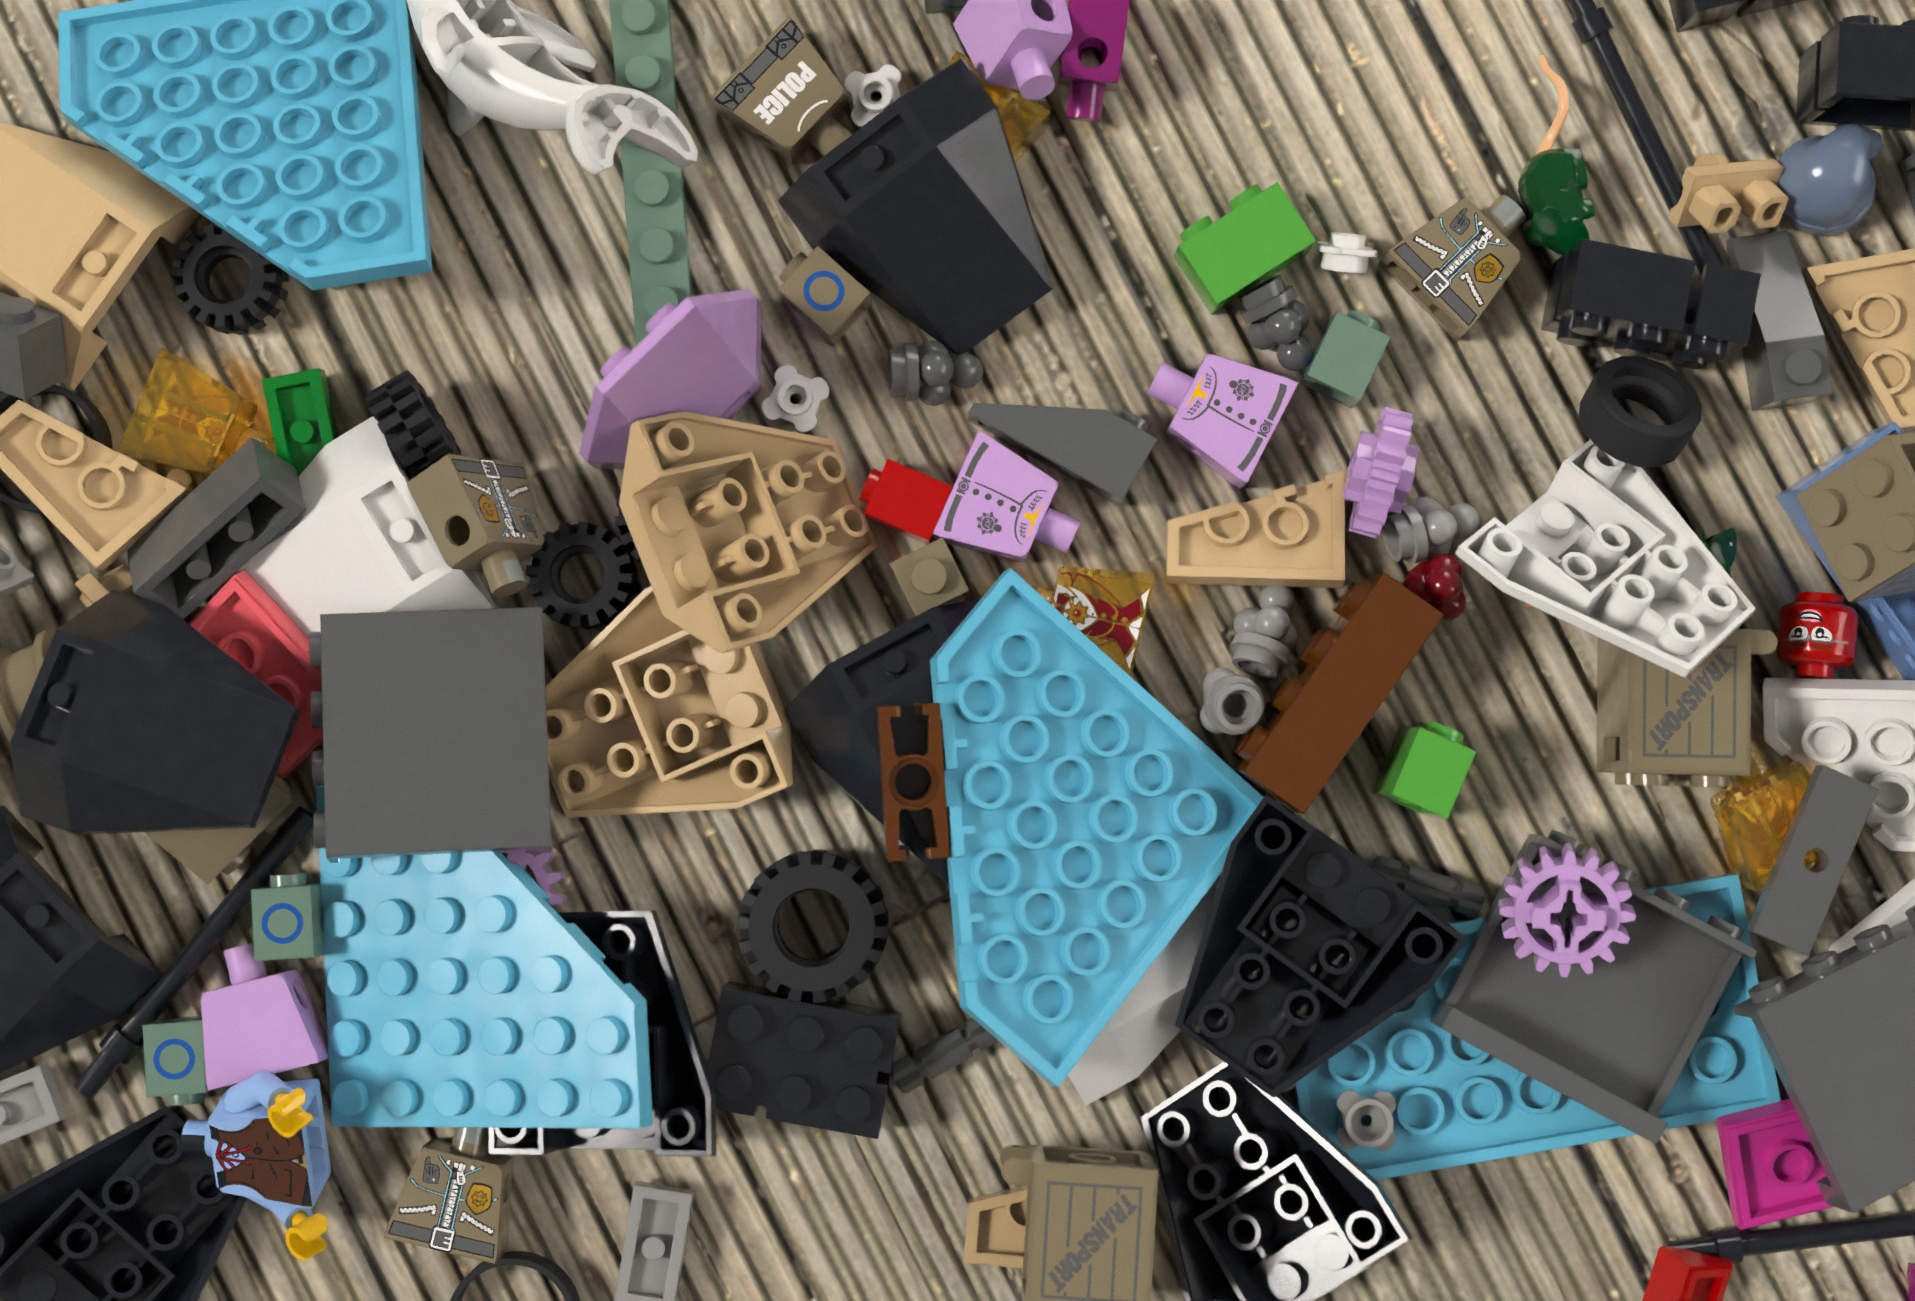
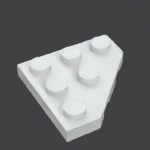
M1765 678L1763 683L1764 741L1782 757L1787 754L1810 774V778L1816 765H1825L1878 788L1879 791L1865 823L1873 829V836L1890 851L1915 852V680Z

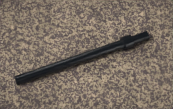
M1566 0L1576 19L1571 25L1581 45L1588 44L1670 212L1671 208L1677 205L1681 198L1683 190L1682 181L1609 33L1614 27L1604 7L1597 8L1594 0ZM1701 225L1677 227L1692 259L1696 261L1695 265L1701 277L1704 265L1707 263L1723 266L1706 230Z
M301 806L297 807L122 1025L114 1024L99 1043L102 1050L74 1083V1087L81 1094L94 1098L120 1064L128 1065L143 1047V1041L141 1040L143 1037L142 1025L158 1019L250 905L251 889L264 887L270 880V875L275 874L313 827L314 815Z
M1915 1211L1738 1232L1735 1227L1709 1230L1707 1237L1666 1241L1663 1243V1246H1673L1726 1258L1732 1263L1738 1264L1742 1263L1745 1256L1915 1236Z

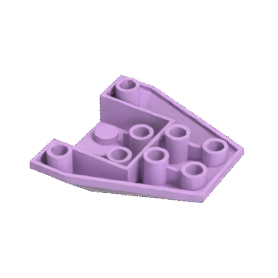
M749 289L686 297L677 307L672 302L662 307L645 327L649 334L632 351L625 346L613 354L602 366L600 373L604 378L594 389L579 451L580 456L595 469H624L630 426L637 420L682 411L730 420L761 389L762 307L758 298Z

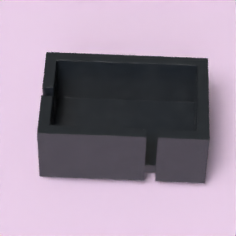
M1849 16L1842 19L1821 37V41H1816L1799 56L1796 124L1839 127L1844 124L1858 123L1869 129L1906 131L1910 128L1911 102H1915V20L1903 22L1901 25L1879 24V18L1875 16Z
M1582 238L1569 249V252L1564 253L1553 263L1541 330L1557 333L1556 340L1567 345L1587 347L1591 346L1594 340L1614 344V352L1623 356H1642L1647 358L1650 356V352L1672 356L1671 363L1679 367L1706 369L1708 363L1712 364L1718 360H1723L1727 355L1748 345L1761 274L1707 263L1703 268L1700 289L1691 287L1696 262L1694 260Z
M728 981L722 987L707 1068L716 1093V1110L754 1116L759 1106L762 1105L768 1107L766 1119L878 1139L890 1076L878 1074V1071L890 1073L901 1012L831 999L819 1003H813V1000L802 999L801 1002L789 1000V995L777 991L775 994L765 987Z

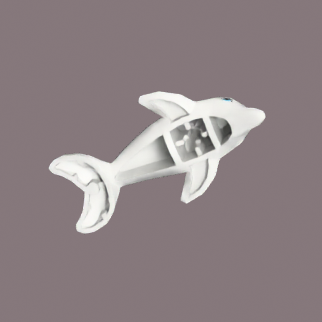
M407 0L418 40L434 71L448 87L447 116L450 128L456 135H464L477 125L484 116L527 130L554 131L566 129L567 140L573 155L583 169L594 175L613 166L617 143L623 137L676 166L687 167L697 161L698 150L690 133L677 116L656 98L636 89L589 82L579 78L562 65L565 64L591 72L595 68L597 61L575 36L545 17L518 7L511 0Z

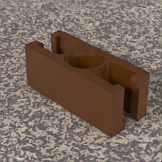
M914 703V714L926 715V748L923 753L906 752L900 755L895 754L890 717L902 716L901 705L876 706L886 858L888 862L906 861L905 856H910L909 845H899L900 811L903 809L920 810L926 807L930 808L935 843H929V847H925L926 859L950 858L940 703ZM908 764L924 766L930 778L927 790L922 795L914 798L901 795L895 786L897 773Z

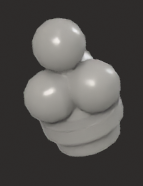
M1419 497L1411 505L1403 506L1400 515L1393 513V515L1386 518L1384 526L1382 525L1383 541L1388 554L1395 562L1406 560L1408 563L1414 564L1424 560H1431L1438 554H1448L1454 537L1466 538L1472 535L1479 526L1480 518L1477 510L1467 503H1456L1445 511L1436 499Z
M1265 586L1259 598V604L1262 609L1260 610L1256 607L1245 608L1238 612L1234 618L1235 635L1231 649L1235 654L1232 664L1239 670L1256 677L1274 678L1277 676L1279 668L1286 666L1290 650L1297 642V630L1287 615L1293 609L1295 595L1290 587Z
M1223 667L1212 669L1205 676L1202 694L1204 704L1200 712L1202 726L1214 734L1227 733L1230 735L1244 734L1253 729L1261 720L1265 708L1264 696L1259 686L1249 678L1236 675L1230 669Z

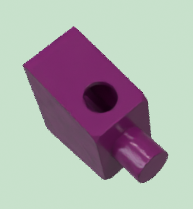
M1130 0L1068 1V11L1073 31L1070 42L1062 52L1058 81L1060 85L1070 86L1066 118L1086 122H1101L1104 91H1116L1119 83ZM1090 48L1101 53L1100 66L1087 67L1082 64V50Z

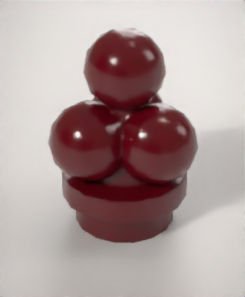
M1438 554L1431 560L1417 564L1408 572L1402 584L1443 613L1444 616L1441 619L1453 620L1458 618L1466 607V597L1463 593V583L1461 580L1463 575L1462 564L1459 559L1451 554Z

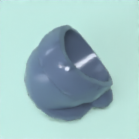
M1858 123L1844 124L1826 136H1811L1799 140L1788 147L1778 160L1784 167L1777 187L1788 197L1782 217L1797 231L1813 235L1841 234L1862 221L1871 210L1874 201L1876 178L1870 160L1877 157L1883 147L1880 133Z

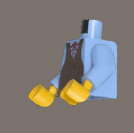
M259 1071L226 1090L209 1120H188L183 1127L181 1148L184 1155L212 1157L216 1185L223 1193L246 1197L272 1211L287 1229L285 1239L291 1254L296 1259L305 1261L326 1249V1241L320 1236L326 1233L328 1229L326 1217L320 1213L313 1214L311 1210L331 1174L319 1079L282 1081L270 1071Z

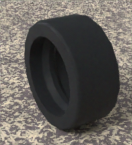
M1621 356L1606 361L1595 374L1580 401L1579 420L1585 434L1600 450L1616 460L1638 467H1659L1673 462L1693 435L1701 421L1702 404L1695 389L1680 373L1661 362L1642 356ZM1614 398H1626L1645 405L1653 410L1664 421L1665 425H1655L1639 420L1626 412Z

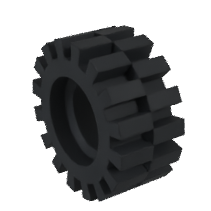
M213 224L202 227L205 234L201 237L192 232L186 238L191 244L189 249L185 251L179 247L174 255L181 260L180 267L171 266V277L178 281V285L173 286L172 289L175 297L183 301V304L180 306L186 313L195 317V320L225 334H228L229 331L237 335L249 334L248 327L252 326L260 330L267 326L263 319L267 315L276 318L281 311L275 307L278 299L286 301L288 291L282 288V282H289L288 273L224 229L218 228ZM239 258L247 263L251 272V283L248 290L235 300L225 301L218 299L210 287L212 270L224 259Z
M409 370L402 372L365 394L366 402L370 406L369 409L372 416L378 421L379 429L385 434L391 449L397 453L399 461L404 468L407 467L412 478L447 454L461 455L462 452L454 441L455 438L452 432L447 428L444 418L438 413L432 399L427 396L423 386L418 383L416 377Z
M578 521V524L572 525L567 522L558 525L559 529L557 531L545 533L543 535L544 543L542 548L531 555L533 556L531 566L526 565V576L530 577L531 584L527 588L530 596H533L537 601L535 605L542 607V613L548 615L551 620L571 628L589 630L597 629V626L602 624H610L614 617L628 606L627 603L631 595L635 596L637 586L634 583L635 577L638 576L637 566L633 563L631 552L623 546L620 538L613 532L589 522ZM580 553H587L597 557L603 565L605 573L604 582L600 590L593 596L584 599L570 596L564 590L560 578L565 562L572 556Z

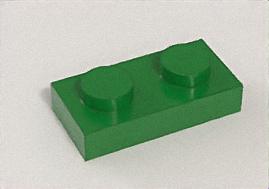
M320 368L262 379L276 455L296 468L298 477L323 447L338 437L325 370Z

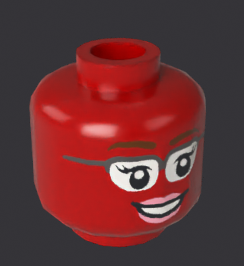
M1823 592L1796 593L1794 602L1787 603L1780 608L1776 654L1781 662L1796 666V677L1805 679H1833V669L1845 668L1854 662L1859 617L1854 608L1844 604L1845 596Z

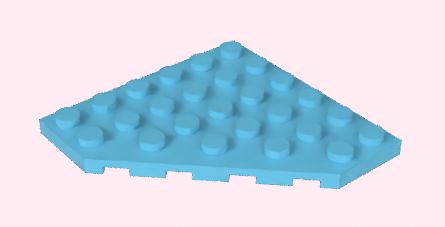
M134 0L58 12L60 111L68 123L311 290L432 272L414 31L407 0Z
M1010 568L1000 575L930 660L933 703H940L950 852L947 864L959 1001L961 1009L1050 1086L1059 1087L1220 876L1231 842L1264 797Z
M324 787L316 788L317 812L325 811ZM319 848L331 1121L333 1127L641 1129L653 1125L646 999L631 983L623 984L604 964L605 955L575 923L567 924L547 902L550 899L549 895L520 864H511L500 851L339 859L340 862L330 863L326 858V848Z

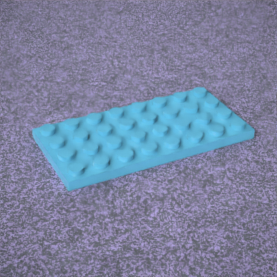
M1729 873L1643 888L1654 894L1657 887H1661L1686 899L1691 903L1687 913L1707 923L1710 915L1729 922L1744 931L1740 941L1752 947L1750 932L1746 931L1748 922L1739 874ZM1485 916L1448 922L1449 925L1467 939L1433 986L1301 1078L1294 1086L1297 1110L1375 1180L1637 1135L1430 1022ZM1742 956L1657 1117L1668 1123L1665 1130L1717 1121L1716 1117L1781 1101L1775 1066L1752 1018L1736 1015L1733 1006L1751 998L1748 992L1749 989L1759 983L1755 959ZM1354 1090L1358 1095H1374L1378 1091L1383 1090L1395 1098L1396 1109L1391 1114L1394 1121L1393 1132L1396 1135V1140L1390 1149L1380 1151L1375 1147L1368 1148L1358 1145L1353 1150H1347L1337 1142L1336 1132L1341 1127V1111L1338 1109L1336 1101L1342 1092ZM1363 1115L1361 1117V1124L1364 1126L1369 1125L1372 1121L1370 1115Z

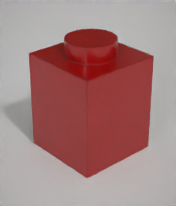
M887 459L882 472L872 468L859 500L868 504L864 512L867 519L928 545L933 541L934 529L953 486Z

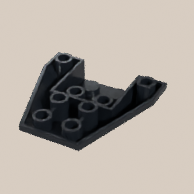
M964 58L954 62L894 101L809 167L778 199L780 205L813 250L819 246L862 286L935 340L945 345L947 349L956 355L968 352L1054 289L999 109Z
M112 590L56 630L9 743L20 816L76 835L255 828L301 711L170 608L156 602Z
M980 599L933 607L829 663L784 708L812 761L883 826L876 706L901 705L902 716L890 717L895 754L900 755L906 752L923 753L925 751L926 715L914 714V703L933 702L930 660ZM908 764L902 767L895 778L897 791L909 798L922 795L929 786V773L924 766L919 764ZM930 808L901 810L899 813V841L904 845H909V850L948 885L947 858L926 859L925 847H929V843H935Z
M1266 794L1230 844L1175 1026L1274 1098L1429 990L1467 938L1349 850Z
M0 806V1073L121 1017L163 975L125 933L108 937L34 859L44 847L5 806Z
M656 910L557 912L567 924L575 923L605 955L604 964L623 984L631 983L647 1001L653 1125L641 1129L489 1128V1154L545 1155L562 1149L655 1150V1156L713 1157L717 1155L716 1093Z
M1222 1062L1141 1116L1148 1151L1158 1169L1157 1188L1185 1301H1317L1384 1260L1413 1239L1380 1183L1280 1094L1272 1098L1225 1062Z
M164 1106L0 1196V1298L3 1301H198L247 1198L223 1193L217 1187L212 1157L183 1154L181 1136L185 1122L167 1106Z

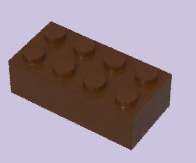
M1385 572L1368 580L1362 577L1357 584L1352 582L1346 588L1332 609L1340 615L1332 628L1326 627L1323 632L1318 630L1313 635L1299 656V659L1305 662L1306 665L1297 677L1292 676L1290 679L1285 677L1265 704V707L1273 712L1262 727L1258 725L1256 728L1254 727L1244 733L1231 753L1239 759L1232 768L1237 774L1263 794L1269 795L1293 812L1305 814L1444 616L1439 610Z

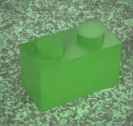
M1278 182L1264 191L1260 189L1258 184L1251 186L1228 203L1232 209L1231 212L1214 223L1209 216L1203 217L1179 235L1183 243L1178 245L1174 259L1211 315L1249 289L1262 283L1307 254L1316 242V239Z
M1430 721L1429 725L1419 722L1417 727L1399 728L1371 793L1424 816L1448 819L1476 751L1461 745L1464 737L1462 733Z

